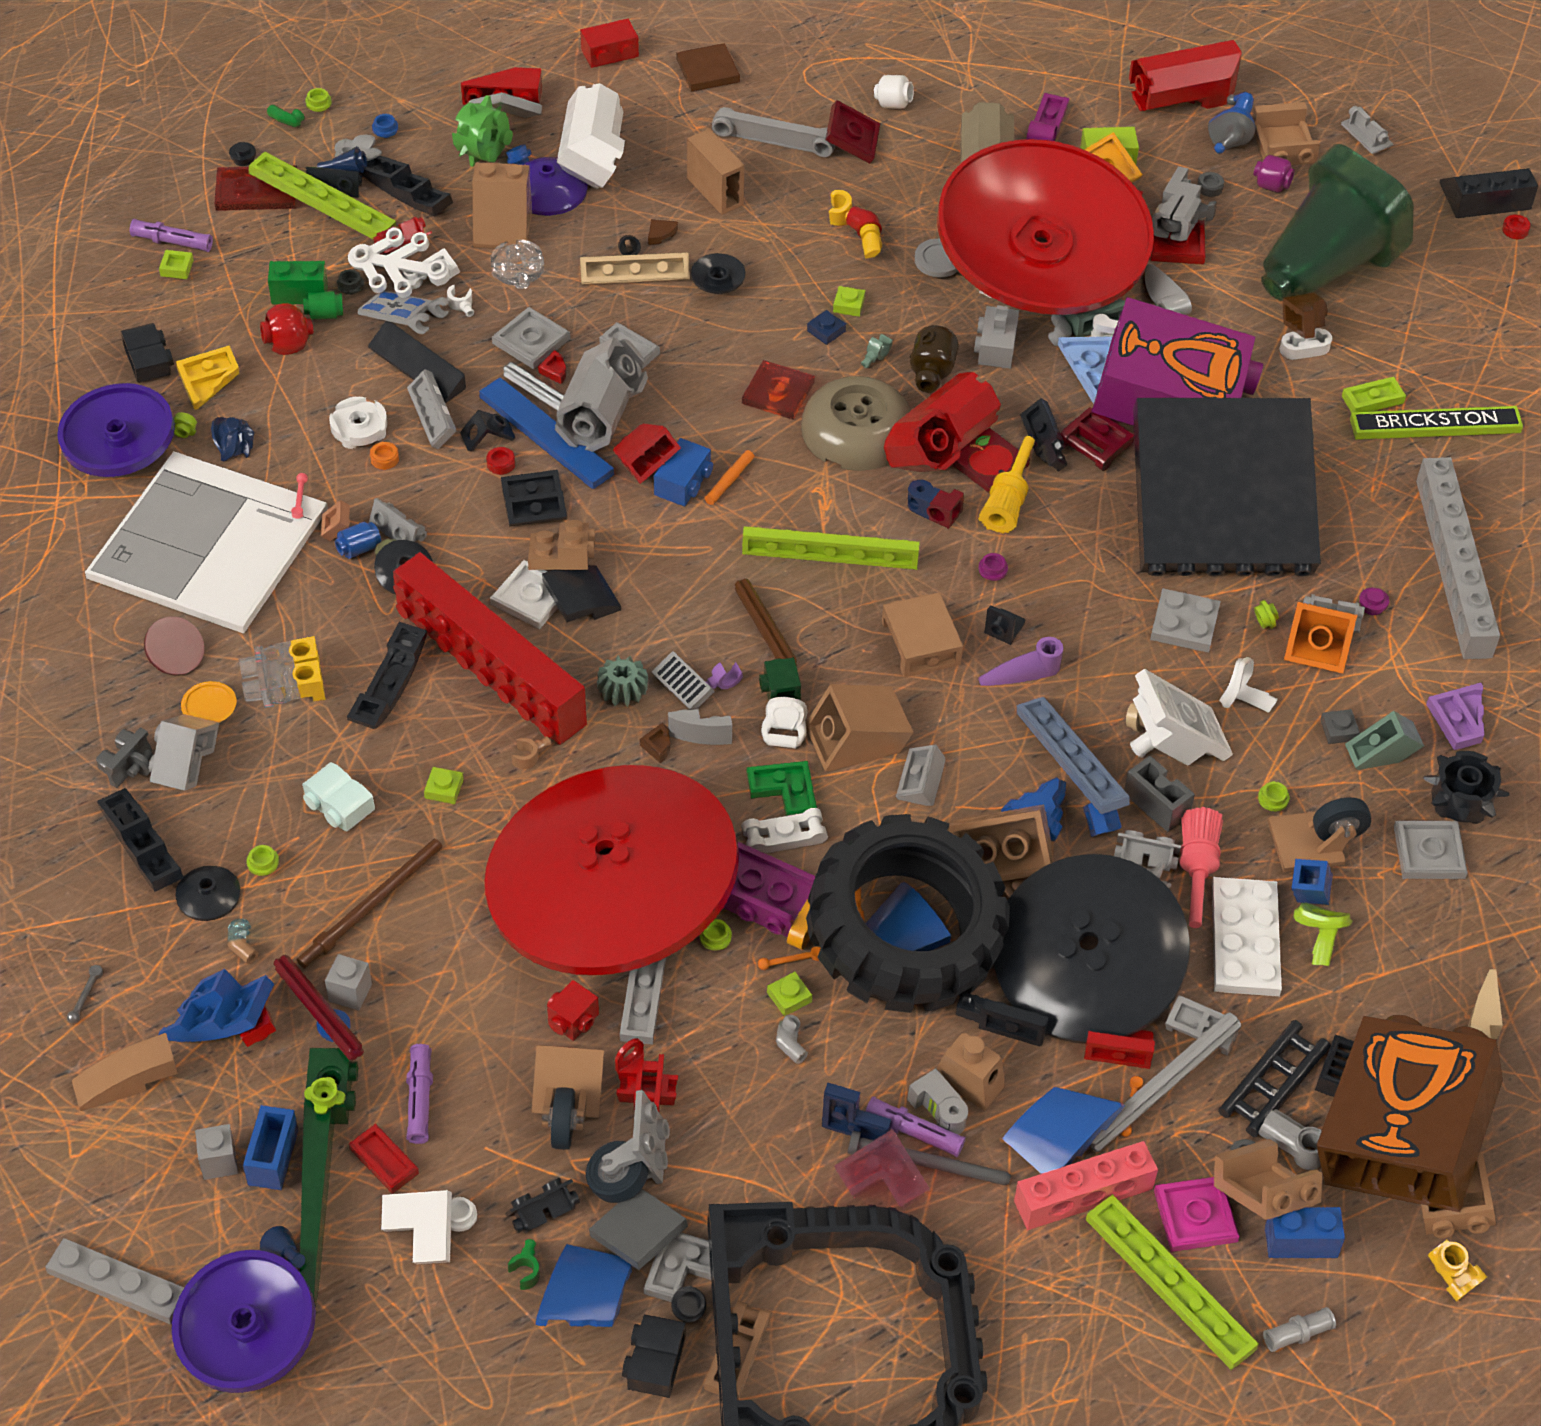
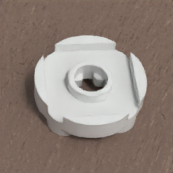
M351 397L339 402L335 406L336 411L330 414L331 432L337 440L342 442L345 448L353 449L357 446L368 445L375 441H380L386 436V411L382 404L377 401L374 404L366 401V397ZM359 419L362 423H354V420Z

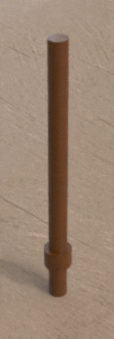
M435 838L328 932L323 931L313 940V945L296 959L298 964L305 969L321 954L326 955L336 946V941L441 850L442 844Z

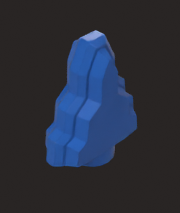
M1057 777L1043 783L1036 792H1025L1019 799H1010L1001 809V812L1044 804L1051 841H1056L1062 830L1060 820L1063 816V811L1060 806L1065 800L1066 782Z

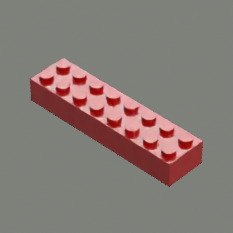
M419 552L393 571V588L396 593V609L404 619L411 620L418 628L427 630V635L436 641L443 652H449L454 656L462 668L472 671L484 686H489L497 692L499 698L504 703H510L518 710L524 720H530L545 737L547 736L561 745L587 725L585 687L425 555Z

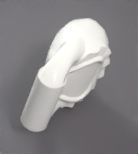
M789 697L770 699L766 705V717L761 728L764 742L768 746L795 749L799 747L804 741L807 732L805 719L808 712L806 704L799 699ZM771 727L791 731L797 730L798 736L771 734L769 730Z

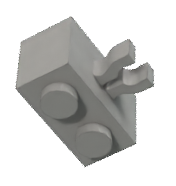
M997 305V307L986 306L985 317L979 316L977 333H981L982 336H976L974 353H979V365L1011 369L1019 310L1008 309L1007 306Z

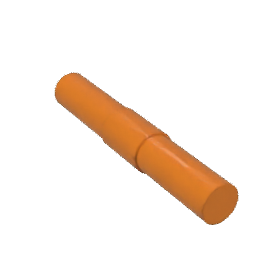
M745 450L705 496L706 503L714 505L754 459L753 452Z

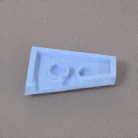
M1059 337L1058 346L1094 404L1112 337Z

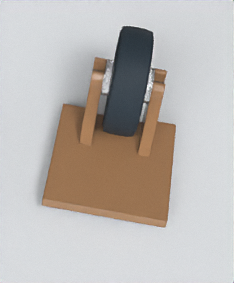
M1346 797L1330 801L1321 806L1316 812L1268 817L1267 821L1283 872L1294 871L1295 859L1328 861L1330 867L1345 865L1346 860L1343 849L1349 840L1363 834L1371 825V814L1367 804L1359 798Z
M537 1045L531 1113L543 1114L542 1127L551 1128L552 1148L570 1149L573 1130H583L585 1117L599 1118L604 1062L603 1049Z

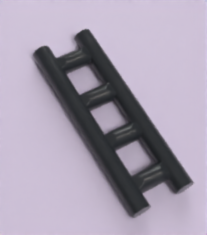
M1297 1020L1291 1021L1218 1109V1112L1224 1118H1229L1235 1111L1249 1120L1251 1123L1246 1128V1131L1252 1137L1259 1135L1260 1127L1271 1110H1279L1331 1047L1330 1043L1324 1038H1320L1314 1045L1298 1035L1303 1026ZM1289 1045L1306 1055L1297 1067L1280 1057ZM1271 1066L1288 1077L1279 1089L1262 1079ZM1252 1089H1255L1269 1099L1260 1112L1243 1101Z

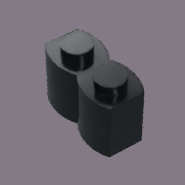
M150 323L121 331L123 346L137 383L171 375L169 366L174 365L170 349L165 350L163 347L166 346V341L162 330H157L155 324Z
M644 1314L641 1325H634L631 1345L635 1346L632 1356H626L622 1370V1377L627 1378L628 1390L670 1398L685 1344L686 1322Z

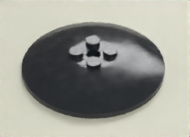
M1084 854L1071 856L1048 864L1024 880L1008 899L1010 906L1009 929L1003 939L1004 946L994 964L996 975L1006 998L1013 1007L1049 1017L1046 1034L1064 1041L1084 1044L1087 1041L1088 1031L1128 1037L1159 1018L1170 1006L1181 989L1190 957V938L1186 919L1171 890L1146 868L1132 861L1111 855ZM1086 936H1094L1099 940L1096 948L1092 950H1084L1081 948L1080 943Z

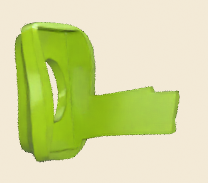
M1306 902L1301 903L1294 910V919L1297 922L1308 927L1319 928V934L1312 954H1314L1312 964L1329 966L1338 929L1351 926L1353 922L1350 919V914L1326 910Z

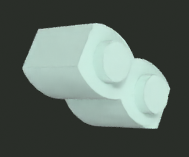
M332 762L302 784L305 803L312 810L318 809L324 813L328 823L335 828L339 827L344 831H348L375 810L372 794L362 784L351 779L342 768Z

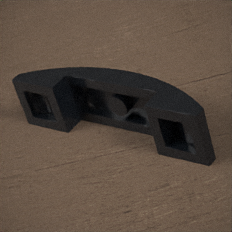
M399 621L386 645L388 652L365 694L360 693L347 715L348 721L372 729H377L395 707L413 674L427 637V630Z

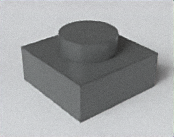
M1352 709L1322 713L1320 721L1328 744L1349 742L1360 734Z

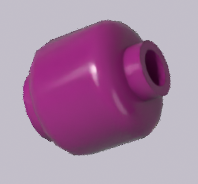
M1268 155L1263 161L1257 162L1253 175L1257 176V185L1260 188L1279 193L1290 187L1295 169H1292L1289 160Z

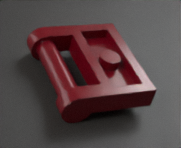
M1091 407L1061 431L1065 447L1069 445L1095 462V466L1102 471H1105L1111 462L1134 441V434L1106 416L1092 413ZM1076 435H1081L1082 437L1089 440L1099 448L1103 449L1104 452L1100 453L1090 445L1086 444L1085 442L1077 438Z

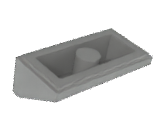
M937 745L909 748L896 794L898 800L925 806L934 805L945 764V756Z

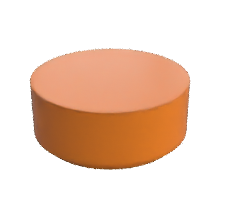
M390 442L375 444L370 449L371 464L381 470L395 467L399 462V452L396 445Z

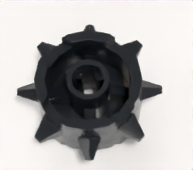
M1457 751L1455 756L1449 758L1443 755L1437 756L1439 765L1437 775L1423 776V780L1433 784L1431 790L1432 805L1435 807L1436 813L1443 818H1450L1458 822H1471L1473 824L1484 821L1486 815L1491 818L1495 817L1496 811L1493 805L1495 798L1506 797L1510 794L1499 788L1502 782L1501 768L1499 766H1492L1487 762L1488 757L1474 751Z

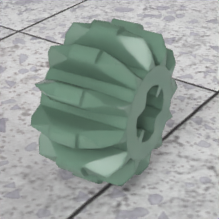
M617 655L615 661L606 659L604 667H599L597 689L599 693H602L604 701L612 700L614 706L619 702H624L628 707L631 700L639 703L641 695H646L648 673L646 669H643L641 661L633 662L631 656L626 660H621Z

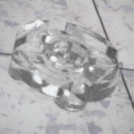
M516 240L517 244L508 245V241L501 243L491 253V275L495 279L505 284L514 285L518 289H525L529 287L531 282H534L543 274L545 269L544 257L538 245L526 240Z

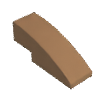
M163 1033L126 1047L104 1058L72 1079L80 1111L147 1091L146 1083L178 1074L167 1034Z

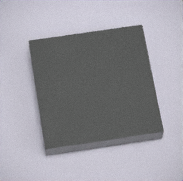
M641 1189L632 1198L615 1205L589 1228V1232L593 1239L640 1270L687 1228L688 1224L684 1216Z

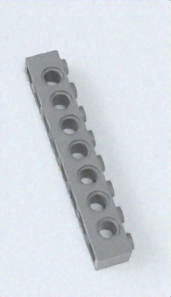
M1423 458L1416 483L1463 659L1493 658L1500 633L1452 458Z

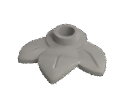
M367 134L356 136L353 140L342 139L334 147L335 157L357 146L361 151L365 152L367 161L377 158L382 154V151L373 148L376 142L375 137Z

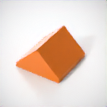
M1298 601L1284 660L1343 673L1357 615Z

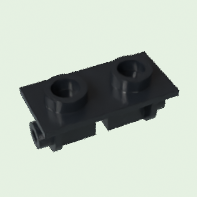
M306 167V173L350 197L359 198V186H362V176L359 175V171Z
M558 1178L542 1186L544 1193L534 1198L531 1197L530 1193H527L511 1202L513 1208L505 1214L506 1216L515 1214L517 1219L513 1220L512 1224L516 1232L520 1233L523 1231L526 1234L530 1230L548 1222L542 1211L545 1208H548L552 1219L574 1210L575 1205L580 1203V1200L574 1190L569 1192L567 1189L573 1183V1180L570 1179L562 1183L561 1178Z

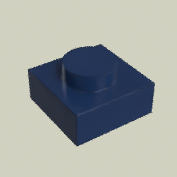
M825 310L807 323V331L828 345L846 332V323L828 310Z

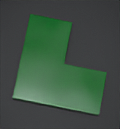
M808 761L746 767L751 799L782 795L785 816L801 814L810 808H817Z

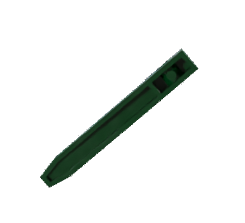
M310 1048L306 1088L310 1087L319 1078L331 1077L338 1084V1090L344 1092L345 1101L340 1105L335 1104L328 1108L325 1114H317L314 1111V1104L311 1100L306 1098L304 1100L300 1253L305 1257V1263L300 1267V1274L311 1289L315 1308L321 1273L334 1124H348L349 1111H355L356 1092L351 1091L352 1082L358 1081V1061L349 1060L340 1048ZM328 1094L322 1095L323 1098L328 1096Z

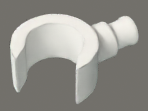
M455 285L450 286L447 290L449 307L453 310L463 311L467 317L473 316L471 288L465 297L456 298Z

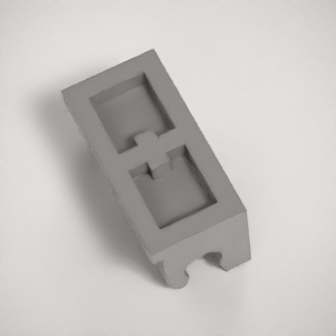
M1178 995L1165 1026L1166 1030L1171 1032L1175 1029L1198 1039L1225 1014ZM1238 1031L1218 1047L1221 1049L1222 1054L1228 1056L1231 1044L1235 1041Z

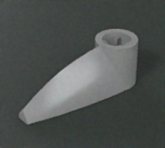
M1152 263L1147 265L1145 269V285L1155 305L1184 315L1190 314L1192 305L1188 295Z

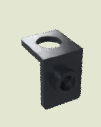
M477 410L460 432L467 450L471 452L487 433L511 441L516 438L507 419L498 414H490L481 410ZM476 425L477 435L471 440L470 431Z
M990 605L987 609L984 633L1011 645L1025 625L1026 620L1007 610L998 609Z

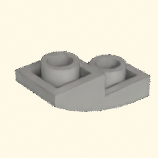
M683 709L668 712V730L671 737L698 744H732L731 716H712L700 719L699 709Z

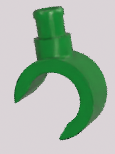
M531 1239L525 1240V1246L522 1248L521 1253L513 1256L508 1263L509 1273L521 1266H528L533 1269L530 1275L520 1280L521 1290L534 1287L540 1278L539 1263L534 1257L536 1242Z

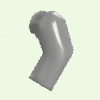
M786 1015L783 1021L779 1022L776 1043L796 1064H800L808 1055V1052L797 1042L798 1028L801 1023L798 1017Z

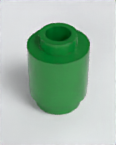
M335 291L308 292V298H303L304 315H310L311 320L337 319V316H343L342 293L335 294Z

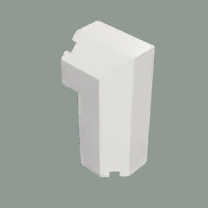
M600 83L593 84L592 88L578 87L569 99L557 163L565 172L596 189L599 187L603 188L617 167L614 165L616 158H621L625 140L619 137L623 118L622 106L620 107L619 95Z

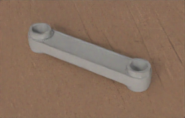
M728 107L720 108L715 113L712 121V130L721 137L734 136L813 152L820 157L830 156L836 147L825 140L827 128L825 127L819 129L735 112Z

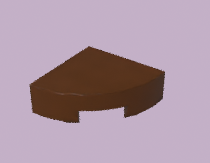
M651 219L648 244H660L662 240L670 236L673 237L677 233L678 222Z
M663 722L640 738V746L660 764L667 758L671 747L669 730Z

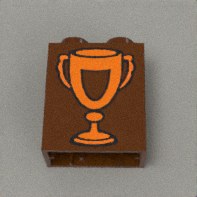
M1392 1015L1387 1019L1363 1016L1316 1145L1325 1185L1460 1212L1503 1082L1497 1039L1489 1038L1482 1031L1472 1027L1461 1026L1453 1029V1031L1425 1027L1417 1020L1405 1015Z

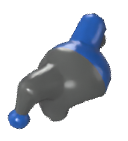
M1251 93L1230 94L1227 97V102L1229 105H1234V107L1222 111L1209 121L1208 131L1215 144L1214 150L1216 153L1222 154L1229 148L1249 144L1255 134V121L1250 114L1254 102Z

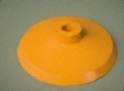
M207 681L194 685L184 694L181 701V710L183 714L220 723L233 713L237 699L234 691L228 685L216 681Z

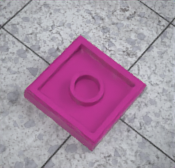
M1214 1177L1155 1185L1154 1194L1170 1252L1238 1242L1239 1233L1228 1196L1214 1187Z

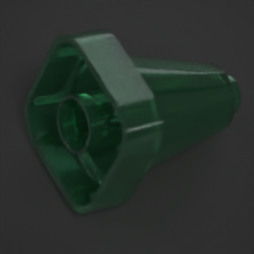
M1334 144L1309 167V193L1263 261L1265 274L1261 277V282L1265 290L1275 299L1283 301L1284 297L1313 293L1367 261L1379 267H1388L1413 242L1414 205L1406 188L1393 176L1349 147L1342 144Z

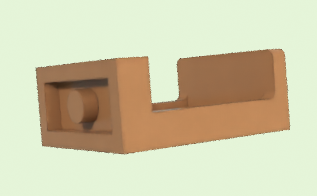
M1305 102L1254 107V136L1263 160L1268 155H1274L1289 160L1291 165L1317 162L1320 143L1318 140H1312L1305 122L1307 106Z
M940 592L902 601H893L883 605L882 624L884 628L889 627L901 656L900 670L904 678L961 665L963 645Z
M1267 1139L1215 1155L1214 1187L1263 1219L1268 1220L1321 1203L1322 1172L1315 1169L1299 1175L1293 1173L1277 1163L1278 1144L1271 1139Z

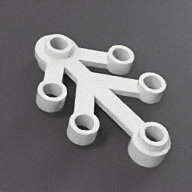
M398 228L389 229L386 233V238L371 246L360 244L353 247L348 254L350 265L359 271L365 272L369 279V285L375 293L383 292L387 288V282L383 275L377 274L373 265L385 268L394 283L397 295L401 298L411 295L412 286L407 279L403 278L399 270L428 275L431 283L435 285L447 283L451 276L447 264L443 261L435 260L429 264L405 259L418 251H425L429 247V240L426 234L422 232L414 234L411 243L387 256L380 255V253L392 246L398 247L404 242V236ZM395 235L399 236L396 239H391ZM419 240H424L423 243L416 244ZM381 281L380 285H374L376 282ZM402 286H407L405 290H399Z

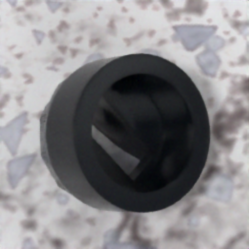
M624 235L618 242V249L622 255H637L640 252L641 245L635 236ZM626 240H629L631 251H627Z

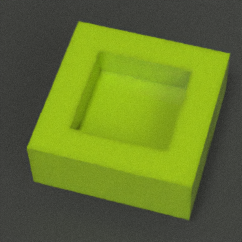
M165 250L159 267L160 277L187 279L194 261L192 252Z
M839 286L833 304V312L860 317L865 300V290Z
M433 767L424 790L425 799L455 804L464 780L463 772Z
M796 972L767 986V994L784 1017L812 1003V994Z

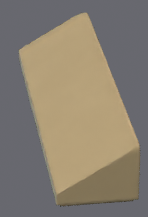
M688 253L580 257L582 285L690 280Z

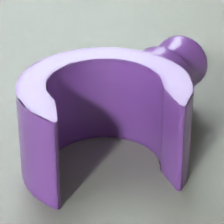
M736 662L728 673H726L722 664L718 663L712 670V676L705 682L713 689L716 687L729 689L741 681L743 674Z

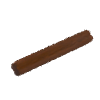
M747 578L741 581L738 580L735 583V591L775 658L786 659L794 657L796 663L797 658L750 580Z

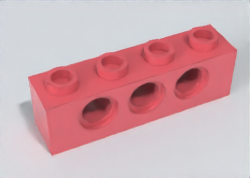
M1142 1141L1018 1181L1014 1203L1028 1231L1092 1210L1112 1194L1118 1200H1122L1153 1190L1158 1168L1145 1142Z

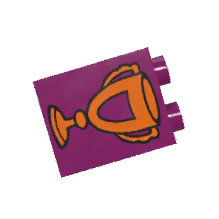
M1127 297L1112 336L1092 413L1134 425L1133 407L1137 398H1241L1242 393L1253 396L1263 369V363L1251 360L1256 337Z

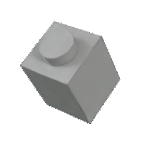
M338 954L325 979L329 1002L359 1011L372 986L369 963Z
M230 1124L195 1130L198 1161L203 1179L207 1180L238 1174L235 1143Z

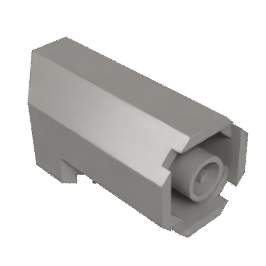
M612 338L583 353L556 415L558 418L555 430L569 446L577 448L579 444L586 446L585 450L594 452L609 445L629 398L643 391L648 380L647 372H642L640 365L644 364L643 357L628 339L618 341V338Z

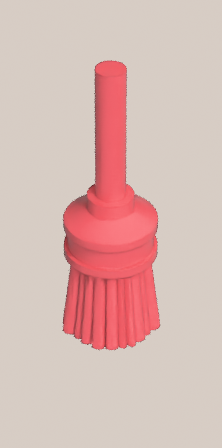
M1206 807L1186 810V813L1181 817L1183 844L1181 845L1180 866L1189 872V875L1192 877L1189 926L1191 928H1200L1202 926L1205 878L1209 874L1216 872L1220 867L1219 857L1221 849L1218 843L1223 825V814L1211 808L1206 809Z

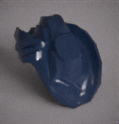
M235 417L215 418L212 421L211 433L214 444L221 453V461H227L243 453L248 458L253 448L254 431L247 421Z

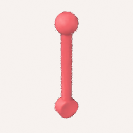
M299 473L296 477L298 482L296 505L291 510L292 517L295 519L303 517V509L301 508L304 484L308 480L305 473Z

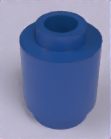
M361 522L339 531L337 539H335V546L341 556L345 555L346 558L351 559L375 549L376 545L381 542V536L373 522Z

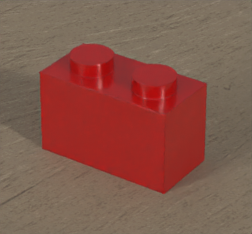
M628 18L580 29L581 50L591 68L639 57L638 35Z

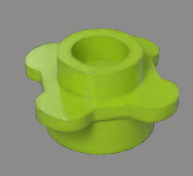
M331 1077L315 1080L304 1092L305 1098L311 1100L314 1104V1111L317 1114H325L328 1108L335 1104L340 1105L345 1101L344 1092L338 1090L335 1080ZM323 1094H328L327 1097H322Z

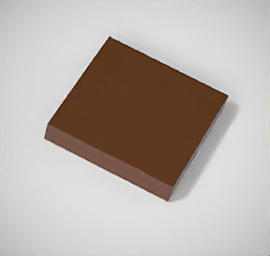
M725 43L676 52V60L691 92L740 82V74Z

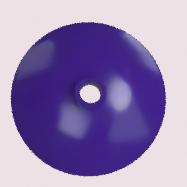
M540 157L522 164L529 165L532 214L544 216L563 214L576 208L585 199L588 184L565 172L557 163V157Z

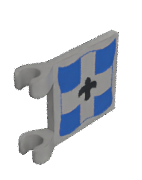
M384 290L358 309V315L408 325L415 332L424 334L429 330V327L423 326L420 320L423 322L429 320V315L424 312L429 310L436 317L443 318L448 315L449 311L442 310L440 305L446 306L449 300L445 297L435 300L414 296L401 298L395 292Z

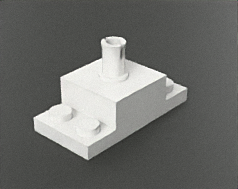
M1146 669L1135 675L1140 687L1138 688L1139 695L1133 701L1147 730L1137 739L1130 742L1132 750L1138 757L1143 758L1148 752L1156 748L1188 766L1205 753L1209 756L1213 755L1222 761L1233 755L1210 706Z

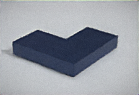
M827 1083L824 1091L822 1127L849 1136L852 1135V1131L861 1132V1138L887 1144L890 1136L891 1119L859 1110L860 1092Z

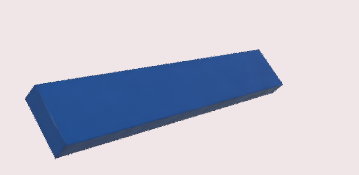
M501 377L479 391L480 399L590 488H596L614 475V468L596 453L585 450L586 446L579 444L577 448L569 446L555 430L556 421Z

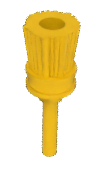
M1031 436L1024 437L1011 471L998 474L993 481L990 497L978 518L979 521H982L983 526H986L987 530L1005 534V532L1009 533V531L1014 530L1017 526L1020 507L1023 505L1029 491V486L1022 477V473L1035 442Z

